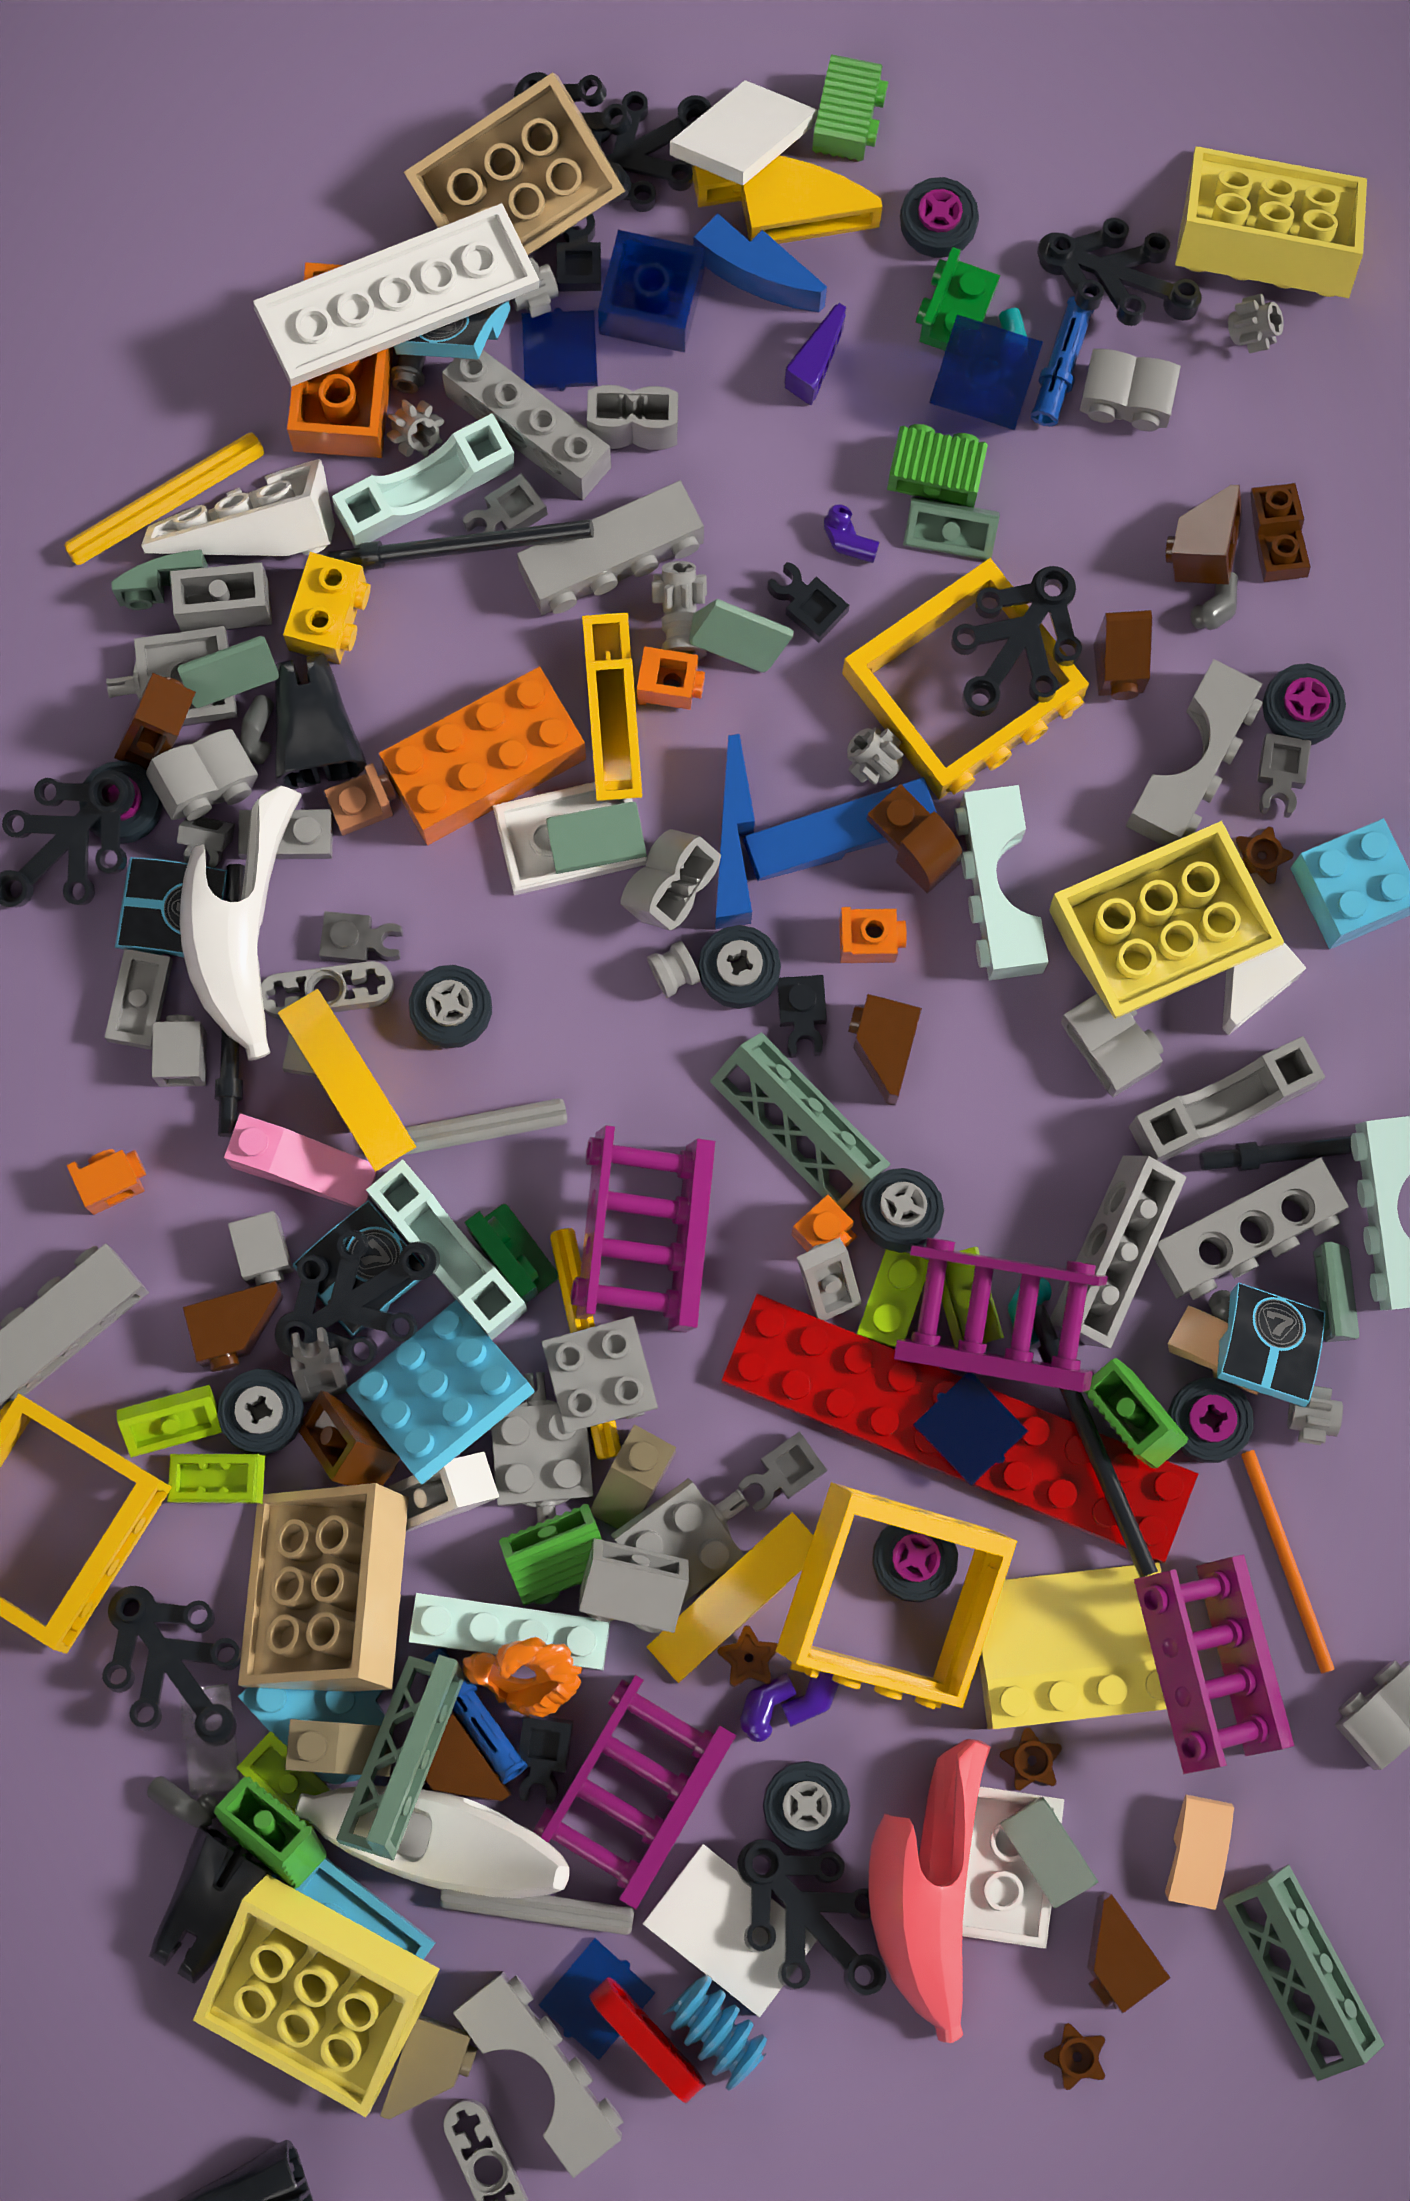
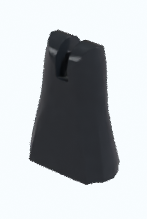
M322 654L306 657L308 666L307 677L308 682H310L308 684L299 685L301 681L293 660L276 664L279 678L275 680L276 783L291 789L320 784L318 767L321 766L324 768L328 781L335 782L357 777L364 771V766L367 765L342 702L332 669L326 656Z
M200 1825L190 1847L175 1892L153 1940L149 1957L166 1966L182 1946V1941L186 1934H192L197 1939L192 1947L188 1949L177 1974L195 1984L219 1957L242 1899L267 1874L279 1881L282 1879L229 1836L217 1829Z
M284 2140L227 2175L178 2201H313L298 2151L290 2140Z

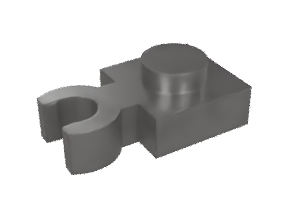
M521 473L485 496L488 509L485 511L474 510L469 512L463 518V524L467 532L477 526L486 527L483 532L524 528L533 525L547 516L548 512L544 502Z
M1266 733L1262 743L1257 782L1268 783L1270 786L1260 799V813L1266 814L1270 808V800L1278 798L1285 804L1284 817L1290 818L1297 805L1296 795L1291 788L1302 789L1306 783L1312 741Z
M324 911L319 957L323 961L361 963L367 962L368 952H376L383 960L397 961L400 960V951L384 947L383 942L389 936L403 937V929L395 923H386L377 929H371L372 919L370 915Z
M322 1327L316 1328L318 1339L313 1343L301 1342L298 1333L291 1335L294 1356L290 1358L292 1373L303 1403L315 1400L321 1390L328 1392L332 1396L348 1393L346 1391L348 1388L347 1378L338 1348L329 1349L327 1332Z
M799 1431L761 1458L760 1461L767 1469L766 1473L763 1475L750 1474L742 1479L738 1488L741 1492L753 1484L763 1488V1499L753 1505L755 1512H758L770 1505L774 1492L778 1489H781L786 1498L789 1499L826 1473L827 1469Z

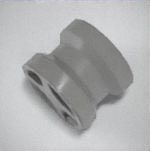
M675 612L662 618V631L666 633V641L662 644V649L698 655V660L707 655L706 650L693 646L689 642L694 612Z
M680 940L673 943L670 951L662 955L653 953L647 956L651 971L667 998L675 995L678 987L684 984L693 986L701 982L694 961Z

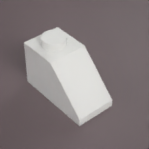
M1285 943L1280 947L1226 970L1222 1029L1228 1035L1296 981L1306 969L1304 964Z
M485 1452L454 1458L422 1485L412 1475L386 1487L409 1497L406 1532L469 1511L499 1497Z

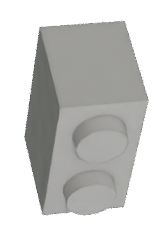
M262 562L170 571L173 613L181 632L224 626L225 629L272 625L269 582Z
M594 1538L580 1587L579 1611L587 1613L598 1621L610 1622L615 1619L635 1624L636 1627L647 1632L655 1633L663 1630L674 1633L689 1582L688 1560Z

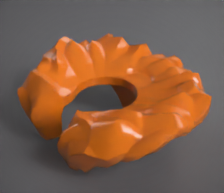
M538 1637L502 1645L496 1657L490 1653L477 1652L464 1658L462 1661L464 1664L463 1672L472 1684L486 1686L496 1696L498 1703L506 1702L512 1711H517L526 1716L531 1714L544 1718L550 1713H555L562 1704L571 1699L581 1683L578 1674L582 1673V1667L573 1665L571 1650L565 1644L547 1645ZM523 1665L533 1670L536 1674L535 1677L529 1679L516 1678L511 1675Z

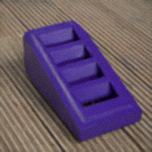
M841 303L836 304L786 367L785 388L809 405H812L816 400L844 330L846 307Z

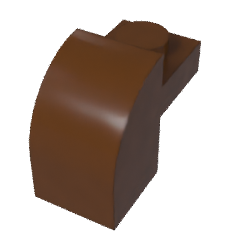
M901 784L867 814L866 820L898 851L896 863L927 894L960 864L963 856L962 848L951 829L935 811L930 814Z

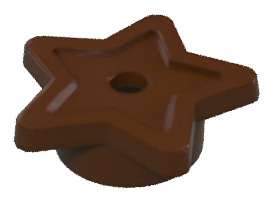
M1267 827L1260 835L1253 838L1238 836L1236 838V844L1243 855L1242 861L1249 874L1257 873L1268 884L1276 882L1278 866L1289 861L1294 856L1291 851L1282 847L1279 840L1276 839L1272 827ZM1264 852L1266 854V858L1260 859L1258 857V853Z
M746 1625L743 1627L737 1643L719 1647L717 1653L731 1665L730 1685L736 1687L748 1679H754L767 1685L770 1684L772 1678L769 1661L777 1653L778 1643L759 1641L752 1628ZM750 1653L754 1656L752 1662L745 1661L744 1657L746 1654Z
M1026 1727L1018 1746L1000 1752V1758L1014 1768L1015 1789L1020 1791L1034 1781L1055 1786L1057 1781L1052 1766L1053 1761L1061 1752L1062 1746L1057 1743H1041L1032 1729ZM1029 1756L1036 1758L1034 1765L1028 1764L1027 1759Z
M1070 2023L1065 2024L1061 2044L1046 2051L1044 2059L1061 2068L1063 2085L1066 2090H1071L1084 2078L1097 2080L1105 2078V2073L1099 2062V2053L1105 2043V2037L1103 2035L1083 2037ZM1075 2052H1079L1082 2055L1081 2060L1078 2062L1074 2061L1072 2057Z

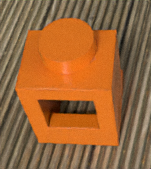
M644 646L637 684V704L646 706V703L691 710L692 699L702 698L706 672L697 671L698 655ZM674 679L680 683V687L664 685L667 680Z
M841 907L839 917L840 963H895L898 948H906L907 942L906 921H897V909H851V907ZM867 927H880L883 934L878 938H872L867 935L865 929Z
M108 1149L88 1159L89 1165L83 1168L75 1161L66 1165L85 1208L93 1215L145 1192L139 1178L147 1174L135 1150L128 1153L120 1150L115 1153L114 1149Z
M828 1194L793 1226L791 1236L806 1252L816 1245L826 1244L839 1237L845 1247H848L858 1237L851 1230L854 1221Z

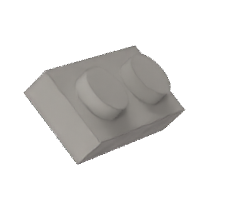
M331 809L294 810L279 844L275 859H332L333 814ZM239 810L238 855L240 859H246L252 810Z
M124 949L104 1037L107 1042L152 1050L153 1022H160L173 964L170 957Z
M840 1237L826 1244L816 1245L808 1252L797 1256L811 1308L817 1318L826 1321L862 1304L849 1254Z

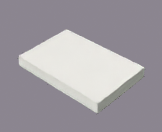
M744 80L670 141V155L743 186L816 124L817 109Z
M595 782L493 805L514 896L646 865L647 857L560 874H556L546 825L547 818L633 802L632 798L597 801Z
M979 1787L966 1881L962 1936L1046 1949L1052 1905L999 1823L1038 1797H1044L1062 1824L1064 1799Z
M702 1844L643 1924L703 1973L709 1975L713 1981L760 2018L783 1987L778 1979V1970L781 1964L785 1962V1908L771 1898L770 1924L776 1932L775 1943L769 1950L756 1953L751 1951L744 1942L745 1930L751 1925V1887L741 1880L736 1869ZM756 1927L752 1932V1940L755 1944L764 1946L768 1941V1934L763 1928ZM807 1929L805 1933V1956L817 1941ZM790 1964L786 1970L788 1979L798 1967L797 1965Z

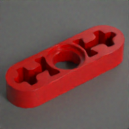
M607 1977L589 1994V1998L598 2012L682 2102L688 2103L706 2085L701 2074L616 1981Z

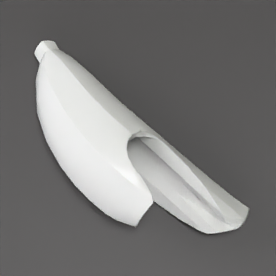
M277 786L265 792L252 807L241 901L228 902L221 900L208 887L204 844L192 848L183 879L180 901L181 946L189 979L204 1009L229 1037L246 1048L247 1057L250 1061L270 1054L266 1035L257 942L278 847L289 820L302 796L296 790L284 786Z
M375 1785L379 1795L385 1793L387 1786ZM357 1786L337 1788L315 1796L301 1793L296 1804L295 1815H298L300 1819L309 1821L324 1838L350 1855L399 1877L433 1888L450 1889L488 1897L526 1898L549 1895L564 1890L569 1879V1866L564 1857L552 1845L501 1813L470 1799L453 1794L421 1789L394 1861L339 1844L336 1840ZM371 1791L368 1794L366 1802L373 1799ZM378 1808L359 1817L353 1834L367 1838Z

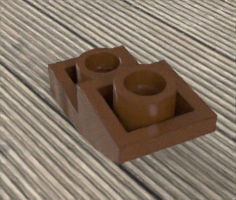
M1296 483L1251 488L1253 525L1263 581L1270 582L1308 577L1311 566L1302 533L1304 516Z

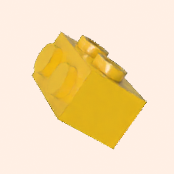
M313 552L309 553L283 633L289 651L307 656L322 654L326 656L327 661L340 664L344 651L350 652L352 650L357 635V625L353 623L357 610H364L366 608L371 588L370 584L366 583L361 565Z

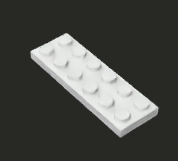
M501 203L253 301L261 325L292 387L539 288L540 280Z

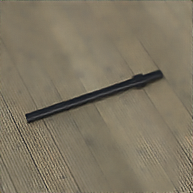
M588 519L383 545L381 541L361 543L360 548L327 552V557L361 565L365 570L384 568L385 563L593 538L594 527L592 520Z
M242 864L227 865L226 901L228 902L241 901L245 866ZM222 1028L220 1078L215 1080L214 1099L219 1101L218 1136L232 1137L237 1123L238 1101L243 1100V1080L239 1079L240 1044L229 1037Z
M1351 1135L1260 1146L1255 1141L1237 1143L1234 1149L1200 1152V1166L1202 1171L1237 1167L1239 1171L1259 1169L1260 1164L1352 1154Z
M1044 1304L1036 1306L1033 1328L1041 1345L1037 1350L1042 1362L1051 1364L1052 1356L1058 1355L1060 1338H1058ZM1059 1388L1139 1577H1145L1157 1572L1158 1570L1082 1392Z

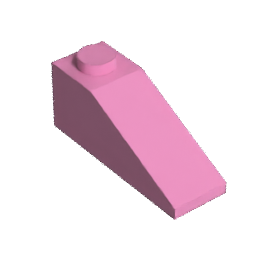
M239 1114L224 1159L233 1169L356 1209L368 1201L369 1194L366 1189L374 1183L378 1172H375L366 1160L286 1128L243 1114Z

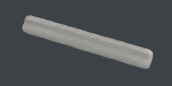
M558 1098L406 1127L405 1129L416 1145V1148L404 1155L564 1125L567 1123L565 1103L563 1099Z
M442 1889L440 1896V1906L445 1909L623 1935L630 1934L634 1918V1911L630 1907L550 1895L526 1898H500Z

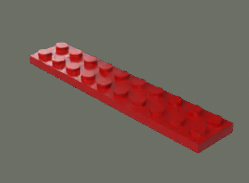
M758 1293L756 1294L721 1383L1127 1549L1073 1422L939 1367L894 1359L895 1349ZM1100 1434L1152 1559L1163 1564L1166 1562L1198 1473L1169 1461H1165L1158 1468H1151L1134 1456L1133 1451L1127 1448V1444Z

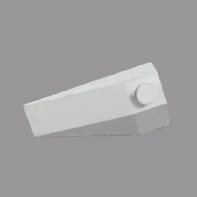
M321 459L265 476L267 485L250 493H242L240 487L227 492V497L220 500L210 510H207L204 505H197L148 526L141 545L144 553L174 554L202 549L204 555L291 556L301 552L303 555H309L310 552L318 553L331 543L335 523Z

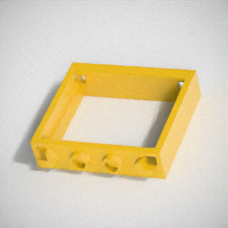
M991 558L844 658L843 676L883 728H888L902 741L899 746L900 750L920 776L925 778L926 784L939 800L950 792L953 795L961 790L964 792L975 782L974 775L985 767L992 771L1001 766L1012 756L1010 750L1022 741L1026 745H1030L1038 740L1049 729L1047 724L1059 715L1063 720L1072 716L1073 712L1084 704L1082 699L1089 686L1087 680L1074 664L1062 666L1055 661L1053 648L1056 641L1041 623L1039 628L1049 668L1062 687L1056 691L1052 700L1045 703L1039 702L945 768L873 673L973 605L982 589L993 587L1000 590L1013 587ZM1022 604L1003 607L1002 610L1009 619L1024 616L1029 606ZM1059 647L1060 652L1063 655L1067 656L1065 652L1062 650V648Z
M18 1393L14 1401L7 1402L0 1410V1467L31 1419L136 1483L47 1625L0 1596V1616L51 1649L67 1654L172 1487Z
M831 1482L776 1652L791 1661V1670L805 1673L809 1677L818 1678L819 1672L823 1671L833 1674V1681L847 1687L860 1689L861 1683L865 1682L875 1685L873 1689L875 1692L889 1698L901 1700L903 1693L916 1696V1703L931 1709L941 1708L942 1703L963 1708L1017 1540L987 1527ZM854 1514L975 1549L933 1678L812 1646Z

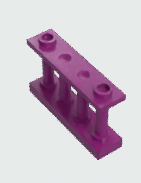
M605 1125L595 1133V1137L589 1138L586 1149V1165H592L581 1274L580 1277L574 1278L571 1289V1304L577 1306L576 1318L587 1319L595 1315L596 1304L663 1312V1316L669 1318L668 1330L686 1333L698 1327L716 1141L697 1138L686 1145V1150H681L680 1154L613 1145L615 1126ZM611 1164L675 1172L678 1178H683L681 1196H677L675 1200L608 1191ZM606 1210L672 1219L673 1224H678L676 1243L672 1242L669 1247L603 1238ZM601 1257L667 1265L668 1270L673 1271L672 1289H667L666 1293L599 1285Z
M927 1237L926 1246H911L910 1255L926 1257L929 1260L918 1331L912 1332L911 1339L897 1340L894 1359L1078 1392L1090 1390L1093 1371L1080 1369L1081 1360L1077 1359L1088 1285L1106 1286L1108 1276L1095 1274L1096 1265L1067 1261L1066 1269L954 1251V1241ZM948 1261L975 1266L964 1340L959 1339L958 1347L940 1344L941 1336L936 1335ZM994 1269L1022 1273L1010 1348H1005L1004 1355L987 1353V1344L983 1343ZM1041 1277L1069 1281L1058 1355L1052 1356L1051 1364L1033 1361L1034 1352L1029 1351Z
M1244 1554L1197 1565L1196 1569L1199 1580L1180 1584L1176 1569L1134 1579L1183 1774L1227 1766L1223 1749L1235 1745H1243L1245 1756L1282 1750L1294 1746ZM1205 1599L1212 1628L1192 1632L1185 1603ZM1217 1647L1224 1676L1205 1680L1197 1651ZM1230 1695L1237 1724L1217 1729L1210 1700Z
M637 1675L634 1676L631 1683L624 1679L620 1681L608 1702V1705L615 1710L557 1810L554 1812L547 1807L533 1830L536 1835L547 1843H550L551 1839L618 1879L616 1885L624 1889L619 1900L634 1909H637L736 1737L735 1734L720 1725L714 1734L707 1729L702 1733L637 1694L644 1682ZM626 1711L631 1712L692 1749L691 1755L699 1759L691 1775L687 1776L681 1772L678 1776L613 1737L612 1735ZM602 1753L668 1793L666 1798L673 1801L674 1804L665 1820L657 1815L654 1819L587 1779ZM577 1796L644 1836L641 1841L649 1845L640 1863L632 1858L629 1862L625 1861L562 1822Z

